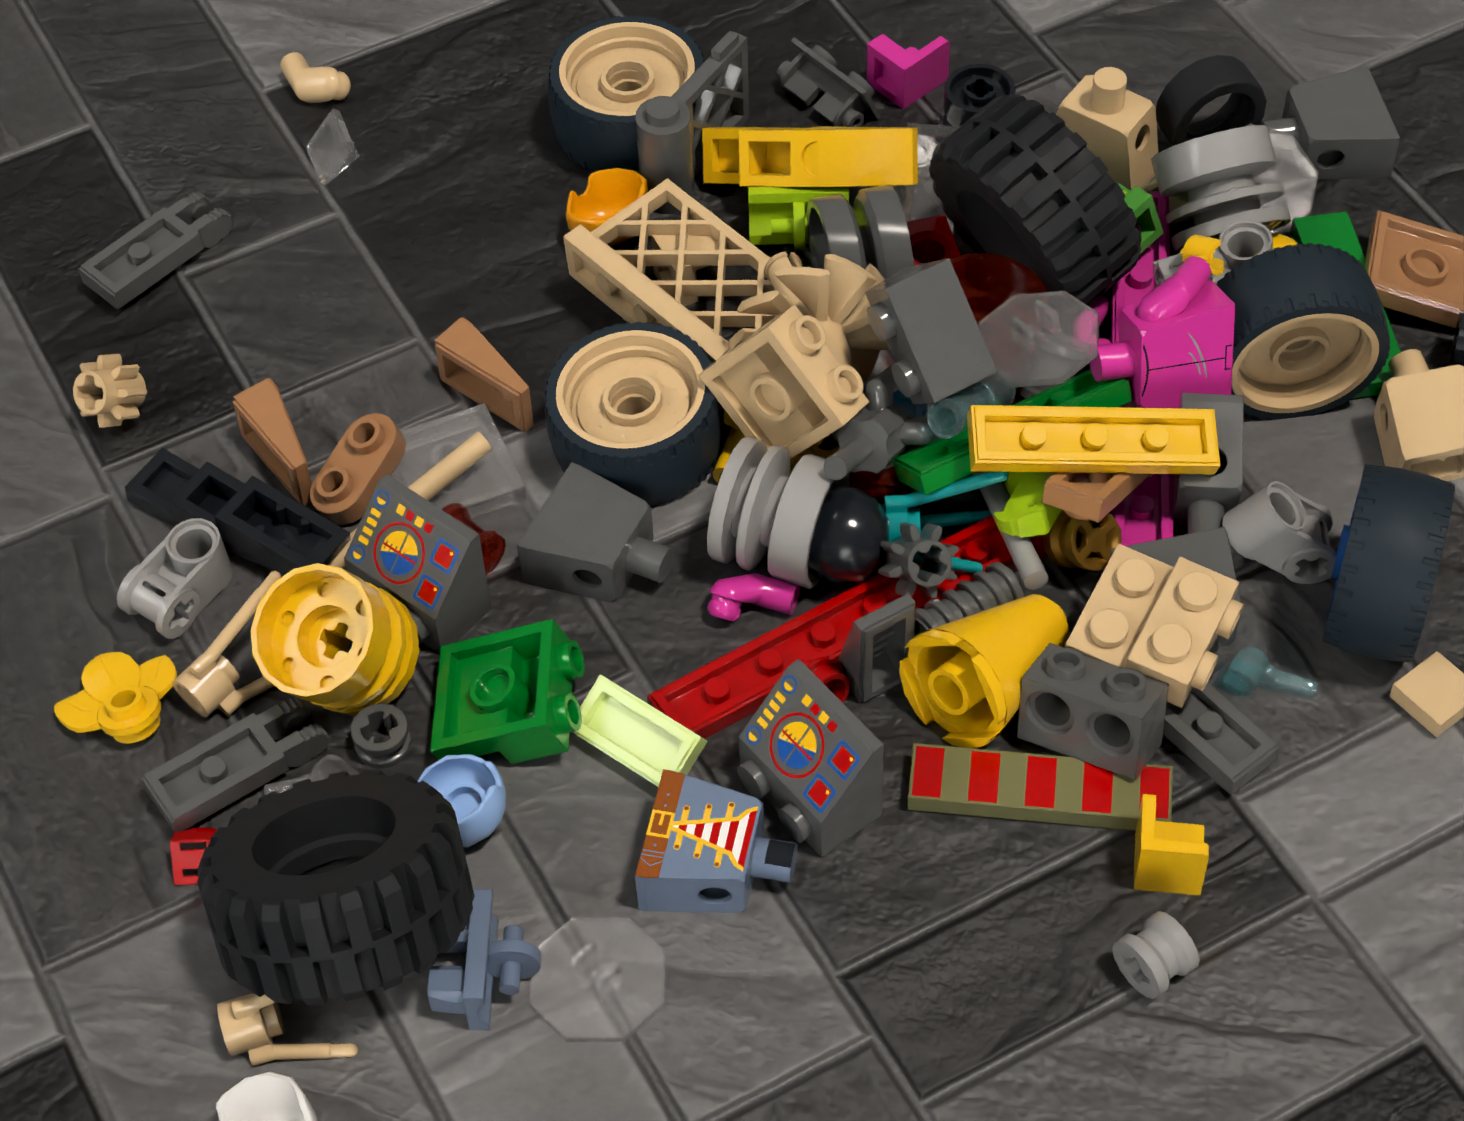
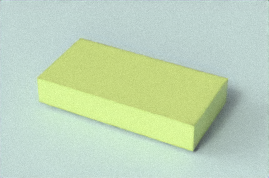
M601 674L580 706L582 715L581 728L573 732L658 787L663 769L687 775L708 742Z

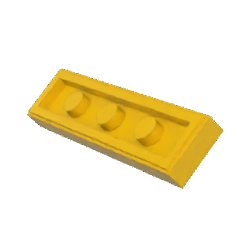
M971 405L967 412L971 471L1214 475L1220 468L1214 409Z

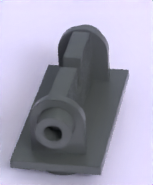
M795 37L791 40L798 55L792 62L790 60L784 61L777 70L780 86L784 90L791 93L807 106L822 92L824 95L812 108L834 127H861L866 112L877 120L882 117L871 99L875 91L863 77L854 71H851L846 76L837 69L839 65L836 60L821 46L816 44L810 49Z

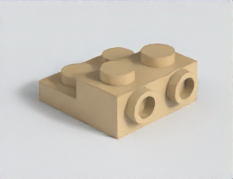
M795 304L763 325L744 342L710 364L698 375L745 437L763 440L767 451L775 445L784 446L790 454V459L843 427L869 403V400L862 393L863 381L860 374L853 367L839 363L825 344L826 334L821 323L812 316L803 315Z
M1118 543L1071 632L1065 648L1075 649L1084 655L1122 668L1134 669L1143 675L1169 683L1167 702L1182 708L1192 687L1203 691L1214 671L1219 655L1210 652L1217 636L1229 639L1236 627L1244 607L1243 603L1234 600L1239 582L1183 557H1179L1175 567H1172Z

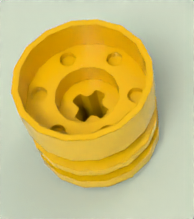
M319 563L294 568L275 581L257 605L251 627L252 654L265 679L284 693L310 701L327 710L356 716L362 709L370 705L388 704L396 699L412 678L420 651L417 625L405 604L389 592L363 581L358 576L342 568ZM353 641L352 647L347 653L348 647L350 643Z

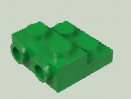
M549 619L442 645L430 752L440 760L446 755L472 754L474 756H481L500 751L510 764L568 752L570 732L578 731L582 724L580 706L576 697L572 694L573 679L582 677L585 672L584 656L579 644L574 640H570L554 619Z

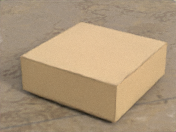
M1436 651L1396 681L1392 686L1389 697L1437 738L1464 717V673Z

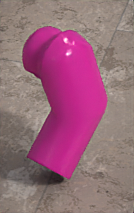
M757 573L718 579L709 590L713 595L707 609L710 615L729 621H735L739 618L742 602L792 615L799 600L800 586Z

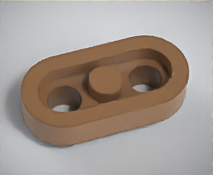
M373 413L362 416L348 427L312 483L310 499L313 506L324 518L336 525L350 524L363 516L378 481L386 474L391 476L404 455L406 447L405 437L388 416Z

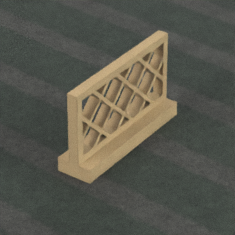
M668 178L593 231H588L580 224L563 236L570 276L627 322L661 324L665 327H672L673 330H679L684 335L687 334L691 340H695L698 346L704 349L705 354L709 356L712 363L730 351L729 342L721 336L722 327H755V329H759L776 317L773 315L739 313L738 311H723L724 296H756L775 291L772 283L769 280H765L767 278L764 271L765 265L770 257ZM666 202H669L681 212V220H650V214ZM680 235L679 250H647L648 236ZM688 235L713 236L719 241V250H687ZM618 236H640L638 250H613L607 244ZM677 265L676 280H651L645 275V266ZM685 265L718 266L717 280H685ZM726 266H751L758 271V280H725ZM683 296H716L715 311H689L683 306Z

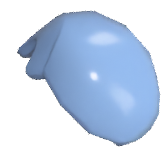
M472 754L446 755L425 768L417 780L418 782L423 780L431 785L451 803L456 814L463 847H470L489 837L501 823L506 808L507 795L502 776L491 761H485Z

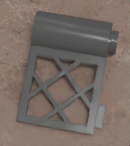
M729 31L711 49V56L671 97L657 96L648 99L637 109L635 121L639 173L647 179L648 192L668 178L695 199L694 177L703 168L702 128L741 127L750 118L747 37ZM697 99L696 107H695L694 114H693V105H692V104H693V103L695 102V100ZM666 202L654 212L675 214L680 211L669 202Z

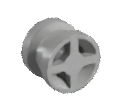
M1157 911L1144 920L1142 931L1137 935L1128 933L1114 942L1112 947L1114 959L1127 981L1138 992L1151 999L1160 996L1168 990L1169 980L1173 976L1189 974L1199 966L1200 961L1198 950L1184 927L1176 919L1161 911Z

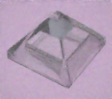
M332 109L306 146L318 180L321 184L325 185L331 182L360 156L340 111Z

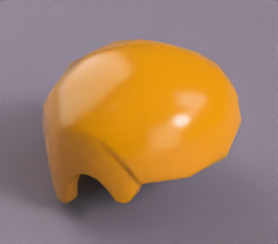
M621 168L599 170L591 173L588 177L587 188L583 194L578 196L573 190L569 193L566 208L568 229L571 231L581 224L588 231H593L648 192L647 179L637 171ZM618 236L607 245H622L635 236Z

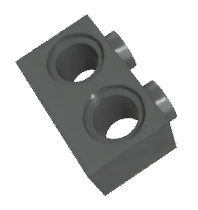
M1049 643L1022 676L1017 738L1136 780L1162 744L1169 683L1143 675L1134 669L1122 668L1084 655L1075 649L1063 648Z

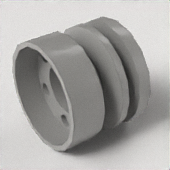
M1265 125L1239 127L1208 134L1169 147L1151 158L1160 195L1164 197L1187 196L1189 203L1174 209L1165 216L1169 226L1194 224V227L1179 232L1171 238L1173 249L1176 253H1180L1190 236L1197 234L1219 239L1221 232L1235 222L1245 220L1259 222L1265 225L1271 232L1286 226L1292 221L1289 208L1286 205L1261 208L1262 205L1274 201L1285 194L1283 185L1280 183L1255 184L1254 177L1265 173L1277 164L1269 130Z
M753 437L742 438L733 449L714 494L707 531V552L712 560L725 564L734 561L736 558L740 568L750 571L758 566L768 551V572L772 578L808 589L816 586L820 579L813 576L808 568L810 545L815 525L828 490L830 488L850 487V473L840 480H833L824 471L826 459L807 454L801 457L790 474V454L786 447L775 445L767 451L763 440Z

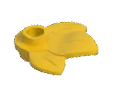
M123 652L102 653L95 656L84 667L81 677L84 689L57 702L54 705V713L60 723L76 733L102 729L120 743L129 744L142 741L152 735L160 725L161 718L159 714L162 708L160 699L173 687L172 681L177 677L176 668L171 659L166 655L155 657L138 666L131 656Z

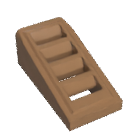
M464 317L459 318L434 340L440 380L520 430L527 432L534 425L529 386L470 321Z
M267 378L233 396V405L240 433L297 502L306 505L311 502L310 489L312 486L307 461L278 387L271 378Z

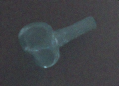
M1246 647L1236 653L1222 681L1226 688L1244 696L1253 694L1260 681L1271 686L1276 685L1312 697L1315 695L1318 685L1316 681L1269 666L1267 656L1255 647Z

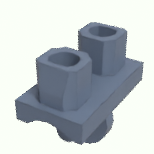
M473 889L475 897L472 902L473 910L464 931H461L457 942L447 952L466 953L465 966H431L429 969L427 994L431 1011L466 1014L469 1030L490 1031L494 976L500 978L499 991L508 995L517 994L520 989V979L532 977L540 971L542 954L539 948L523 941L524 929L518 925L506 926L503 932V940H497L499 921L498 916L492 913L493 890Z

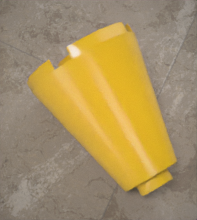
M1031 594L916 635L905 646V648H909L907 657L900 661L899 666L904 694L916 715L925 725L934 720L949 733L942 739L953 746L978 748L989 744L999 736L1020 707L1022 676L1049 643L1064 648L1069 638V627L1065 613L1059 605L1047 597Z

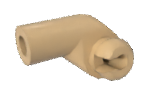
M298 52L287 54L280 62V69L294 93L304 102L322 103L332 99L340 101L346 98L350 92L351 82L349 77L344 72L337 71L333 67L310 68L303 55Z

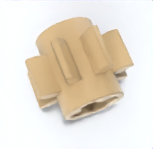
M120 354L98 355L97 362L81 363L80 369L82 373L77 376L73 386L74 400L81 410V416L97 415L99 428L121 426L122 421L125 419L138 418L140 416L138 407L142 405L147 394L145 381L138 372L140 368L138 364L122 366Z

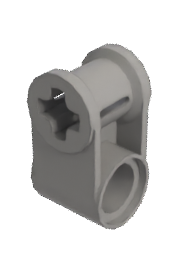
M1274 481L1226 512L1223 516L1222 526L1226 529L1229 543L1243 557L1256 560L1299 584H1315L1331 578L1337 552L1330 547L1328 532L1331 531L1333 520L1331 512L1326 506L1303 497L1284 483Z
M202 518L189 519L180 522L172 528L168 536L143 562L135 566L125 576L117 593L118 607L127 614L136 615L139 613L155 623L159 634L165 638L174 639L181 636L189 629L199 613L232 580L233 568L218 528L211 521Z

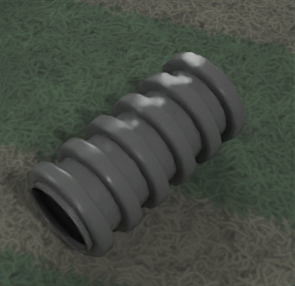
M991 563L986 567L985 571H978L970 577V581L963 580L955 586V590L948 589L940 595L939 599L928 601L924 605V609L916 608L914 637L923 631L1025 597L1019 579L1010 568L1002 563Z

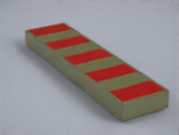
M913 743L907 810L1136 831L1142 794L1156 795V821L1171 822L1173 766L1147 764L1138 778L1134 780L1073 757Z

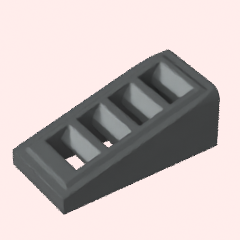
M909 594L859 618L852 624L838 662L841 663L843 673L850 680V692L859 703L866 702L902 683L899 674L900 661L907 657L909 648H905V646L914 638L915 601Z

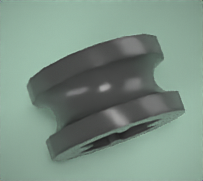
M383 703L374 704L362 709L353 718L350 727L356 755L362 763L373 768H388L400 763L409 754L412 743L407 719L397 707ZM386 729L390 739L386 742L376 743L372 733L376 730Z

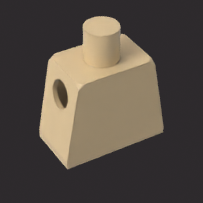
M1104 67L1097 70L1094 75H1086L1062 101L1056 115L1065 121V126L1073 133L1077 132L1087 143V148L1096 158L1099 157L1108 168L1107 173L1114 182L1121 184L1129 190H1132L1135 186L1142 188L1155 176L1151 158L1159 153L1156 107L1151 100L1126 89L1127 76L1122 70L1115 67Z
M1417 349L1406 350L1395 355L1388 363V368L1393 378L1383 383L1374 408V421L1385 466L1420 472L1444 481L1464 478V366L1456 364L1429 370L1421 351Z

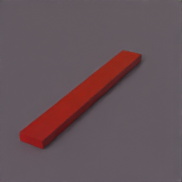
M992 515L940 541L943 544L958 546L959 551L952 557L979 562L983 565V571L991 563L1000 562L1010 568L1013 573L1018 572ZM1043 535L1031 536L1030 539L1039 558L1046 557ZM953 571L957 575L956 580L945 579L941 584L937 585V598L934 599H939L940 595L948 589L955 590V586L961 581H970V577L973 574ZM878 574L647 695V702L652 707L706 739L755 713L787 667L796 660L800 659L805 663L820 657H828L831 661H838L853 622L902 597L895 593L896 584L899 579ZM916 587L914 594L911 596L915 601V609H924V605L932 599L923 596L919 592L918 587Z

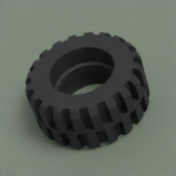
M1021 95L999 96L990 101L935 147L929 167L930 177L934 180L933 189L936 196L943 203L942 209L946 216L954 223L958 229L957 233L964 243L971 247L976 254L975 257L984 268L987 267L1005 289H1009L1015 294L1016 299L1026 306L1031 305L1036 313L1044 317L1050 316L1051 319L1056 320L1076 317L1136 266L1142 241L1141 232L1135 227L1137 219L1133 209L1127 206L1124 200L1125 194L1119 184L1115 183L1107 173L1108 168L1099 157L1096 158L1087 148V143L1077 132L1073 133L1065 126L1064 120L1054 112L1048 113L1045 111L1043 105L1035 100H1026Z
M364 770L362 775H349L346 771L329 774V777L323 780L311 782V779H306L293 783V788L279 794L273 791L259 798L258 804L250 809L243 807L231 816L228 827H219L211 837L199 863L197 883L222 967L228 976L238 982L240 986L259 997L265 994L274 1002L291 1004L294 999H301L307 1005L327 1004L328 999L344 997L345 1001L365 997L364 992L375 988L383 987L385 991L403 983L404 976L413 971L420 974L434 964L439 952L447 953L454 946L461 931H464L473 910L474 890L455 811L451 803L440 792L423 780L421 782L416 781L410 775L397 772L393 776H386L381 770Z

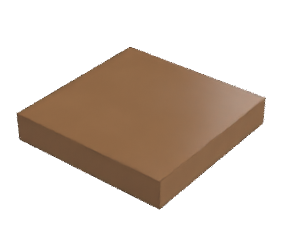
M1378 210L1371 223L1364 269L1375 286L1382 306L1456 328L1459 313H1464V236Z

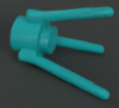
M989 472L964 478L926 496L918 491L907 495L885 496V504H880L889 519L890 542L901 536L900 523L903 522L914 524L921 534V529L927 523L940 527L970 525L990 516V510L920 515V508L911 507L1005 481L1009 476L1008 472ZM916 552L912 562L923 565L924 558L920 557ZM951 556L952 571L972 574L983 571V565L979 562Z

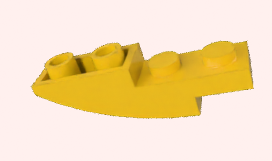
M916 127L702 128L704 183L739 184V186L855 187L918 184V128Z

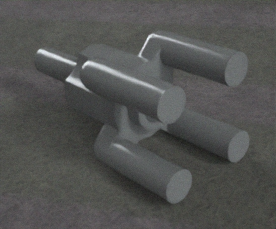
M890 365L866 384L864 393L869 403L843 427L829 435L835 443L839 444V450L825 460L824 471L833 480H840L851 471L853 473L871 471L875 482L880 485H889L897 479L893 461L897 457L919 448L918 445L927 444L956 419V408L948 401H941L922 417L910 418L904 409L893 401V393L899 388L893 378L892 365Z

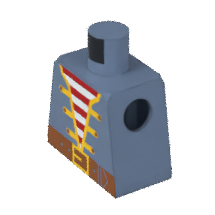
M663 769L635 874L638 908L645 911L740 913L746 910L754 877L791 883L797 858V843L763 838L764 810L763 803L758 798L679 772Z

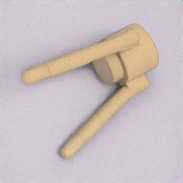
M272 571L208 649L172 681L173 687L179 696L201 716L208 717L218 707L229 717L245 701L274 686L262 676L246 686L235 690L233 684L240 676L234 666L221 654L254 615L257 605L270 586L281 578L279 572Z
M251 993L217 1004L220 1027L229 1054L234 1056L248 1052L252 1066L273 1060L354 1057L358 1053V1047L351 1043L273 1044V1037L284 1034V1025L278 1002H274L265 994L259 997Z

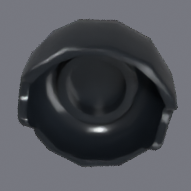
M838 487L837 489L830 488L828 490L810 545L808 568L813 576L832 586L858 585L865 582L869 574L886 557L887 551L881 547L880 543L881 541L890 542L889 519L876 498L856 487Z

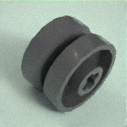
M892 185L859 190L853 209L842 194L809 199L807 228L813 268L824 269V258L827 254L843 257L863 269L871 264L877 268L884 279L903 268L914 266L910 234L904 210L898 194Z

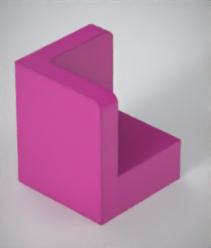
M881 34L867 43V82L872 88L904 110L947 80L949 77L950 42L940 36L920 50L915 47H909L905 50L890 38Z

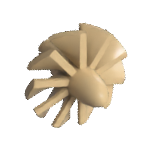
M786 252L775 254L768 260L764 270L767 279L772 283L775 291L762 293L742 301L737 308L738 312L778 316L795 304L803 315L812 316L821 323L826 334V346L841 365L846 364L853 367L860 374L863 383H865L874 369L880 350H889L886 340H880L869 323L867 308L870 307V303L865 294L866 291L885 280L884 277L871 264L863 269L859 265L835 254L825 255L824 269L802 267L799 256L793 252L790 253L789 259ZM740 329L730 339L728 343L729 350L744 342L758 329Z

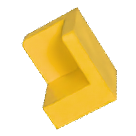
M1142 794L1135 833L1133 890L1200 896L1209 860V845L1204 843V825L1156 821V795Z

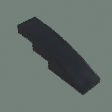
M163 447L125 486L127 501L175 527L180 522L196 518L211 521L219 530L226 552L284 573H288L294 568L316 563L329 565L351 540L350 532L253 475L246 483H243L209 462H206L198 469Z

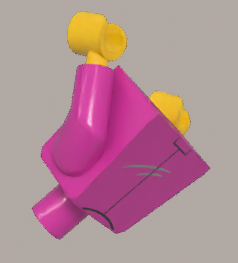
M1197 234L1190 236L1183 247V263L1175 273L1145 295L1140 302L1124 307L1120 312L1119 342L1097 345L1090 349L1089 363L1095 381L1102 382L1120 378L1128 380L1133 396L1132 401L1139 408H1178L1181 393L1231 395L1235 303L1212 280H1208L1211 274L1218 276L1224 271V261L1213 257L1215 250L1221 246L1220 239Z

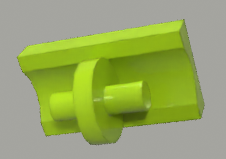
M748 187L750 243L753 245L794 244V251H805V244H809L807 228L809 199L842 194L849 202V187Z

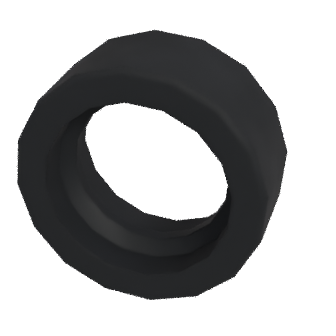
M1214 55L1197 60L1182 69L1165 86L1157 100L1156 120L1170 144L1175 146L1208 134L1233 128L1259 125L1265 115L1267 99L1262 87L1243 62L1233 56ZM1232 93L1228 101L1216 113L1202 121L1190 124L1194 115L1204 105L1219 96Z

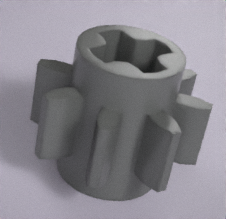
M900 523L901 536L892 542L881 541L880 543L881 547L887 552L886 565L882 566L878 572L880 575L899 579L895 588V593L904 596L909 594L912 596L916 587H918L919 592L923 596L932 599L937 598L936 586L945 579L956 580L957 575L951 570V556L959 551L958 546L938 542L942 534V527L927 523L920 534L914 524ZM916 552L920 557L924 558L921 569L912 562Z

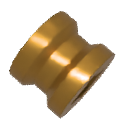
M1061 510L1049 533L1043 535L1044 549L1048 558L1057 566L1069 569L1103 570L1110 560L1111 549L1116 548L1118 543H1122L1121 529L1117 520L1110 513L1100 522L1072 518L1064 510Z

